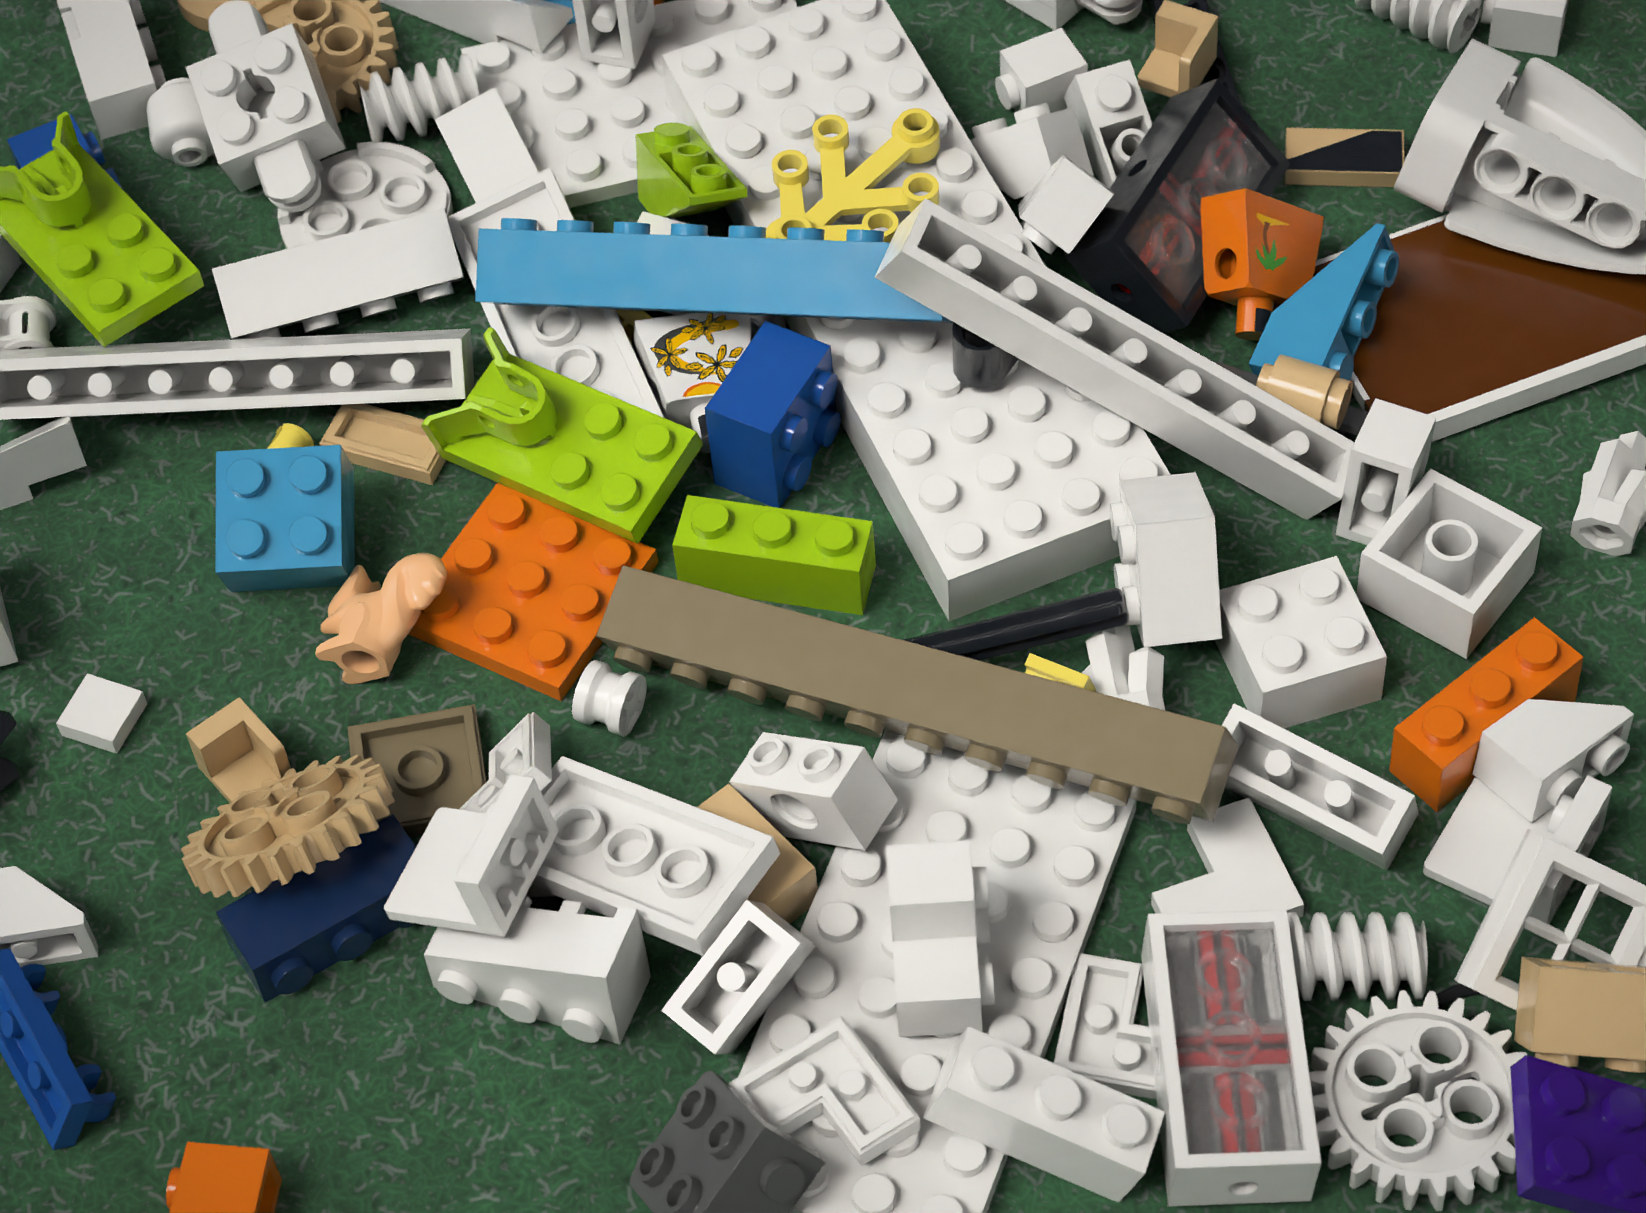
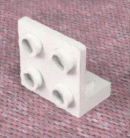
M510 775L497 800L490 805L487 813L446 807L437 809L384 905V910L389 919L505 937L559 832L533 777Z
M1587 775L1574 798L1564 794L1556 808L1553 807L1531 823L1475 777L1425 860L1423 873L1427 877L1487 905H1491L1527 829L1588 857L1603 830L1613 786ZM1552 869L1530 916L1549 925L1575 879L1556 869Z

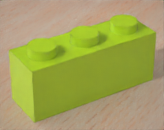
M687 495L672 544L677 579L680 581L748 599L863 615L876 567L873 521Z

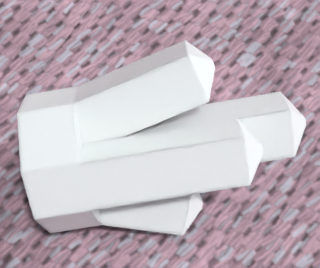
M1639 431L1622 434L1619 439L1602 442L1591 471L1583 475L1580 502L1572 521L1570 536L1585 548L1612 556L1629 554L1632 551L1639 530L1646 522V469H1644L1646 466V437Z
M1125 624L1124 626L1099 631L1085 641L1090 665L1082 673L1090 676L1096 692L1165 710L1162 697L1164 656L1151 647H1143L1135 651L1130 626Z

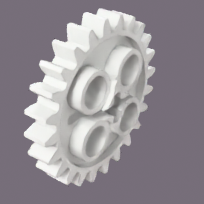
M1403 990L1399 991L1397 1007L1389 1010L1381 999L1374 996L1371 997L1369 1018H1365L1358 1011L1349 1008L1346 1010L1344 1028L1346 1031L1329 1025L1325 1034L1324 1045L1326 1048L1314 1047L1311 1068L1314 1071L1309 1072L1315 1121L1318 1122L1316 1128L1319 1146L1333 1145L1329 1151L1328 1167L1331 1170L1343 1167L1349 1163L1353 1166L1349 1183L1351 1188L1355 1189L1361 1186L1368 1179L1377 1182L1376 1201L1382 1203L1391 1191L1395 1189L1402 1191L1405 1210H1412L1418 1194H1428L1434 1209L1442 1211L1445 1193L1453 1190L1460 1201L1465 1205H1469L1472 1202L1475 1181L1484 1189L1493 1193L1497 1190L1500 1176L1498 1169L1510 1174L1516 1172L1510 1066L1527 1055V1053L1515 1052L1506 1054L1510 1047L1512 1032L1508 1029L1490 1036L1487 1033L1490 1013L1484 1011L1469 1021L1463 1017L1464 999L1458 998L1448 1011L1438 1009V999L1435 991H1429L1424 1000L1423 1007H1413L1409 995ZM1423 1054H1443L1450 1058L1452 1062L1445 1064L1433 1063L1426 1059ZM1373 1075L1384 1079L1388 1084L1374 1087L1366 1085L1358 1078ZM1463 1111L1471 1112L1479 1116L1483 1121L1475 1124L1465 1123L1457 1119L1453 1114ZM1363 1117H1365V1118H1370V1119H1374V1120L1367 1121V1120H1365ZM1396 1134L1408 1135L1415 1139L1418 1144L1410 1147L1398 1146L1391 1142L1388 1137Z

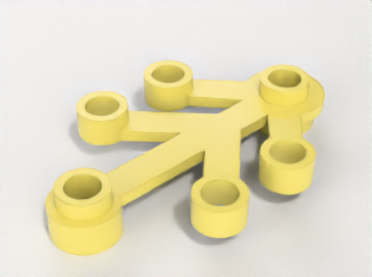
M913 108L904 111L893 123L892 137L846 177L844 151L849 146L848 124L845 119L837 115H825L818 118L813 124L812 132L814 147L820 153L823 198L805 213L802 187L809 180L808 160L803 153L796 150H785L778 153L772 160V173L774 184L780 188L781 217L767 227L766 238L787 239V229L796 227L824 229V240L846 241L847 230H874L875 228L884 227L888 229L884 231V242L891 243L899 225L898 218L893 212H912L925 198L939 205V183L934 176L928 173H915L904 180L902 187L872 188L902 161L921 164L930 161L938 154L940 150V129L936 119L923 109ZM830 133L838 134V135L835 136V137H825V136H824V135L830 134ZM790 168L797 169V171L792 173L783 172ZM919 191L928 193L923 196L914 195V193ZM866 214L862 219V224L832 225L843 215Z

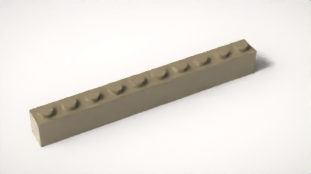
M624 565L596 635L615 652L613 660L616 663L638 672L649 673L651 666L654 665L671 670L670 677L695 688L705 689L708 681L728 686L727 692L730 695L752 704L763 705L766 697L786 702V710L809 720L822 721L824 713L844 718V725L847 728L866 736L881 738L883 730L905 735L903 741L907 745L927 753L940 755L943 747L965 752L964 759L991 771L1001 772L1004 763L1027 770V778L1048 787L1063 789L1066 781L1089 787L1088 794L1112 805L1127 806L1129 798L1152 804L1151 811L1154 814L1181 824H1190L1192 816L1214 822L1239 747L1225 726Z

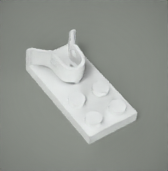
M561 756L551 769L552 781L541 791L559 832L526 896H558L569 901L583 902L586 908L614 918L619 906L638 908L642 931L704 956L780 855V851L773 836Z

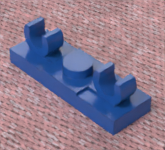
M10 948L1 949L0 1052L52 1150L74 1146L84 1122H100L106 1119L113 1108L116 1096L114 1092L101 1095L88 1092L96 1087L102 1071L99 1065L85 1064L75 1068L67 1053L68 1047L65 1033L62 1027L54 1023L51 1018L61 997L58 991L46 993L34 991L42 984L46 973L44 965L27 964L20 967Z

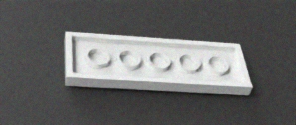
M550 167L447 217L452 237L475 291L479 228L501 229V218H522L537 220V230L557 231V220H575ZM481 302L491 328L496 330L510 354L665 418L616 309L498 305Z

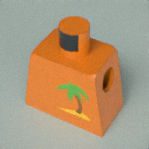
M1247 188L1202 197L1200 210L1204 289L1209 297L1237 306L1236 337L1244 340L1259 341L1271 313L1313 278L1324 216Z

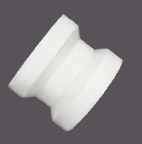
M598 660L591 661L584 669L575 689L572 703L573 719L586 725L598 721L606 724L611 733L622 737L627 736L633 729L643 709L647 689L646 678L632 671L620 675L614 673L611 666Z

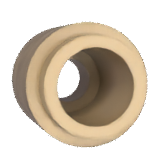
M1280 354L1274 365L1268 363L1263 365L1256 386L1323 425L1338 430L1348 410L1353 390V381L1340 378V371Z

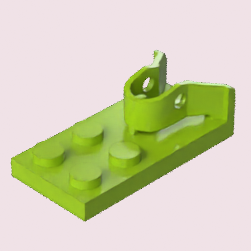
M65 111L57 117L55 138L51 143L53 150L19 170L13 165L0 167V234L99 343L106 347L204 286L200 270L79 144L70 115Z
M488 327L483 334V339L493 360L460 407L427 416L421 424L422 429L440 456L447 461L638 544L703 446L697 431L514 356L508 352L496 330Z

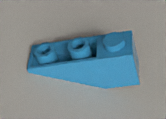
M1376 223L1271 313L1249 362L1253 374L1259 375L1265 363L1274 365L1278 356L1283 354L1340 371V378L1351 380L1354 368V355L1362 338L1369 337L1374 328L1377 315L1376 306L1384 288L1390 287L1394 283L1398 273L1399 255L1394 250L1385 225Z

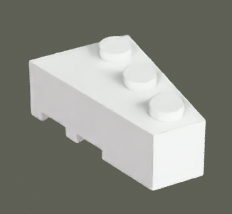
M57 0L100 139L148 127L147 103L150 97L160 89L166 80L161 65L149 67L148 62L158 60L149 28L146 27L138 30L136 26L146 23L140 1Z
M525 896L505 937L437 927L424 953V958L433 987L444 997L461 1004H470L473 1000L493 1005L499 1007L508 1017L523 1023H533L538 1019L561 1026L570 1036L584 1042H597L600 1038L621 1044L651 977L638 908L619 906L614 918L586 915L584 914L586 910L583 902L564 900L559 911L530 908L532 901L528 896Z

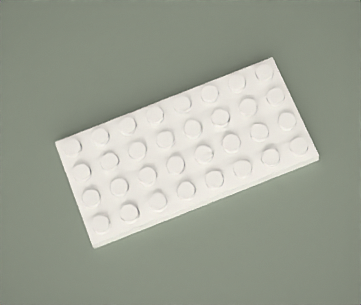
M887 730L884 731L873 761L898 801L865 851L841 846L835 847L800 930V933L816 946L767 1008L738 1077L843 1015L919 1116L921 1130L863 1166L860 1165L824 1114L788 1134L814 1150L826 1162L790 1213H987L1008 1157L1005 1153L924 1119L944 1060L963 1033L899 1037L886 845L970 840L972 867L986 866L990 944H977L978 963L992 962L995 1004L981 1005L982 1032L1044 1059L1070 989L1072 974L1079 953L1083 954L1136 812V800L1129 798L1127 806L1112 805L1088 794L1089 787L1066 781L1063 789L1048 787L1027 778L1026 769L1004 763L1001 772L987 770L964 759L965 752L943 747L940 755L927 753L907 745L903 741L905 735Z

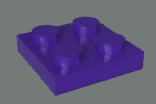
M1525 1055L1510 1066L1518 1197L1576 1213H1646V1089L1529 1055Z

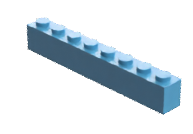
M501 218V229L479 228L475 302L519 306L953 323V321L874 278L890 245V242H884L883 231L850 229L847 230L846 241L824 240V229L792 227L787 229V239L766 238L765 227L729 226L728 237L707 236L708 226L697 224H671V235L650 234V224L614 222L613 233L593 232L594 222L557 220V231L537 230V220Z

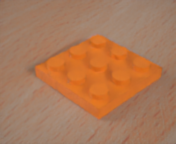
M497 483L442 556L441 560L447 569V579L443 589L427 608L421 610L420 616L409 635L562 701L602 644V641L596 635L622 566L651 573L658 564L657 551L653 547L641 542L638 544Z

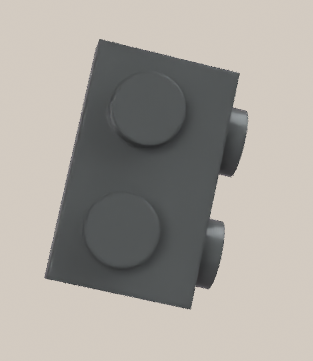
M707 1071L698 1079L695 1085L685 1091L678 1102L676 1112L654 1143H651L642 1151L631 1174L630 1186L653 1213H790L826 1162L811 1148L764 1121L724 1078L712 1071Z

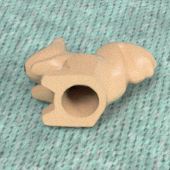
M429 553L408 555L398 561L388 571L382 587L379 581L371 582L363 566L356 565L349 578L331 600L328 607V618L322 622L320 627L323 634L339 635L321 643L316 648V657L319 660L335 662L344 670L342 681L347 684H358L389 676L400 653L401 644L417 622L421 610L427 608L443 589L447 579V569L441 558Z

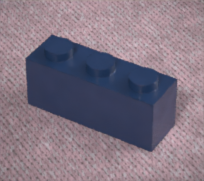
M394 814L378 822L379 828L377 830L359 834L362 843L357 846L347 847L339 853V859L316 863L315 872L311 874L303 871L297 872L289 883L282 885L279 880L272 881L262 892L256 893L254 890L216 911L228 945L264 1002L280 994L286 995L299 991L310 982L315 974L340 960L349 961L361 956L369 949L372 942L399 927L408 928L416 925V923L390 920L384 910L385 903L416 848Z

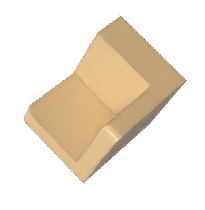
M1164 0L1155 18V48L1138 74L1139 87L1172 97L1199 86L1217 57L1218 16Z
M240 697L186 733L198 768L229 803L238 798L239 793L242 791L261 788L262 781L267 778L273 781L282 779L287 770L291 769L282 743Z

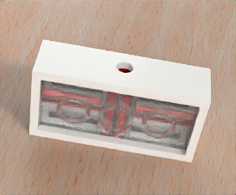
M1287 909L1148 914L1141 958L1157 1107L1165 1112L1160 1126L1168 1206L1311 1201L1321 1166Z

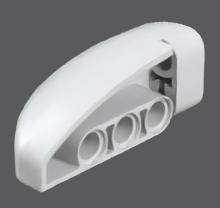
M1471 39L1431 103L1393 190L1441 213L1444 210L1449 211L1444 222L1447 229L1499 248L1546 261L1586 269L1626 274H1646V130L1623 110L1595 90L1548 62L1533 57L1528 61L1522 75L1517 73L1521 63L1520 60Z

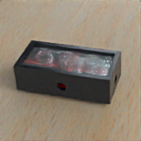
M1219 78L1174 95L1169 99L1110 187L1114 194L1070 254L1066 253L1064 257L1100 298L1163 334L1187 327L1208 295L1204 289L1201 198L1243 188L1270 197L1291 163Z

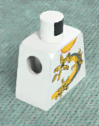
M691 313L635 320L633 348L665 418L697 431L703 442V446L699 451L710 453L705 407L751 342L750 315Z

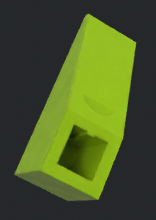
M664 123L656 126L653 132L635 134L638 199L649 213L666 218L712 212L747 197V188L691 126L682 123Z

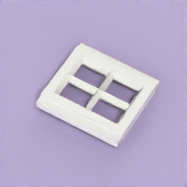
M1527 829L1454 980L1517 1011L1519 984L1501 976L1524 928L1558 944L1551 959L1566 960L1569 952L1572 951L1595 963L1646 967V886ZM1552 869H1556L1587 885L1564 932L1530 916ZM1599 891L1633 907L1611 955L1577 939Z

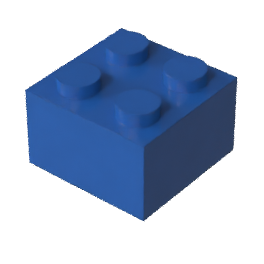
M767 321L762 324L705 407L713 476L716 485L776 508L782 506L792 490L800 491L803 488L811 471L812 459L821 446L829 447L832 444L841 423V415L836 412L835 391L838 377L833 373L831 345Z

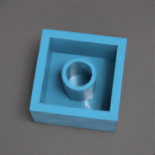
M327 445L217 451L215 573L230 592L342 586L355 568L354 466L342 446Z

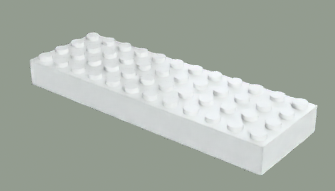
M818 0L662 54L666 95L678 122L691 126L747 188L746 198L724 206L734 226H756L767 229L773 221L781 217L780 188L773 181L772 160L778 153L785 150L799 151L808 160L809 180L802 187L805 213L823 198L820 153L814 147L812 132L813 124L818 118L825 115H837L845 119L848 124L849 146L844 151L845 174L847 177L892 137L893 123L901 113L908 109L919 108L929 112L939 124L940 150L938 154L930 161L921 164L902 161L872 189L902 187L904 180L908 176L915 173H928L934 176L939 183L938 206L1045 266L1030 239L1022 233L1024 229L886 0ZM830 133V134H826V135H824V136H825V137H835V136H837L838 134ZM790 168L783 172L792 173L797 171V169ZM924 191L914 193V195L923 196L928 194ZM897 211L893 213L897 216L900 224L911 212ZM866 214L843 215L832 225L862 224V219ZM884 227L875 228L874 230L884 232L888 229ZM785 317L791 331L831 345L833 373L838 377L835 391L836 412L841 415V424L948 621L955 620L1119 557L1118 542L1113 541L1110 523V504L1120 503L1119 480L1171 475L1143 428L1020 359L1017 360L1010 372L999 384L990 388L975 389L958 381L953 373V323Z

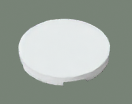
M388 142L357 143L356 150L334 155L321 162L319 160L315 161L314 163L321 181V194L313 205L303 211L292 213L278 208V222L286 249L445 208L447 217L453 215L450 190L443 176L435 168V163L419 151Z

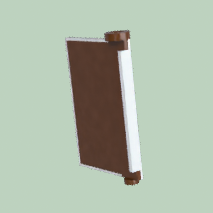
M1448 214L1389 234L1394 250L1399 255L1398 273L1394 283L1390 287H1385L1376 306L1377 315L1374 328L1369 337L1362 338L1354 355V368L1350 381H1353L1352 394L1364 411L1369 412L1375 398L1437 417L1432 442L1646 364V274H1626L1586 269L1546 261L1499 248L1447 229L1444 222ZM1342 252L1316 260L1313 277Z

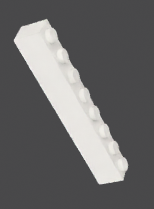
M926 198L898 225L874 278L1304 519L1308 520L1342 499L1350 452L1354 444L1352 440Z
M471 329L107 345L106 347L100 345L0 350V420L466 399L475 386Z

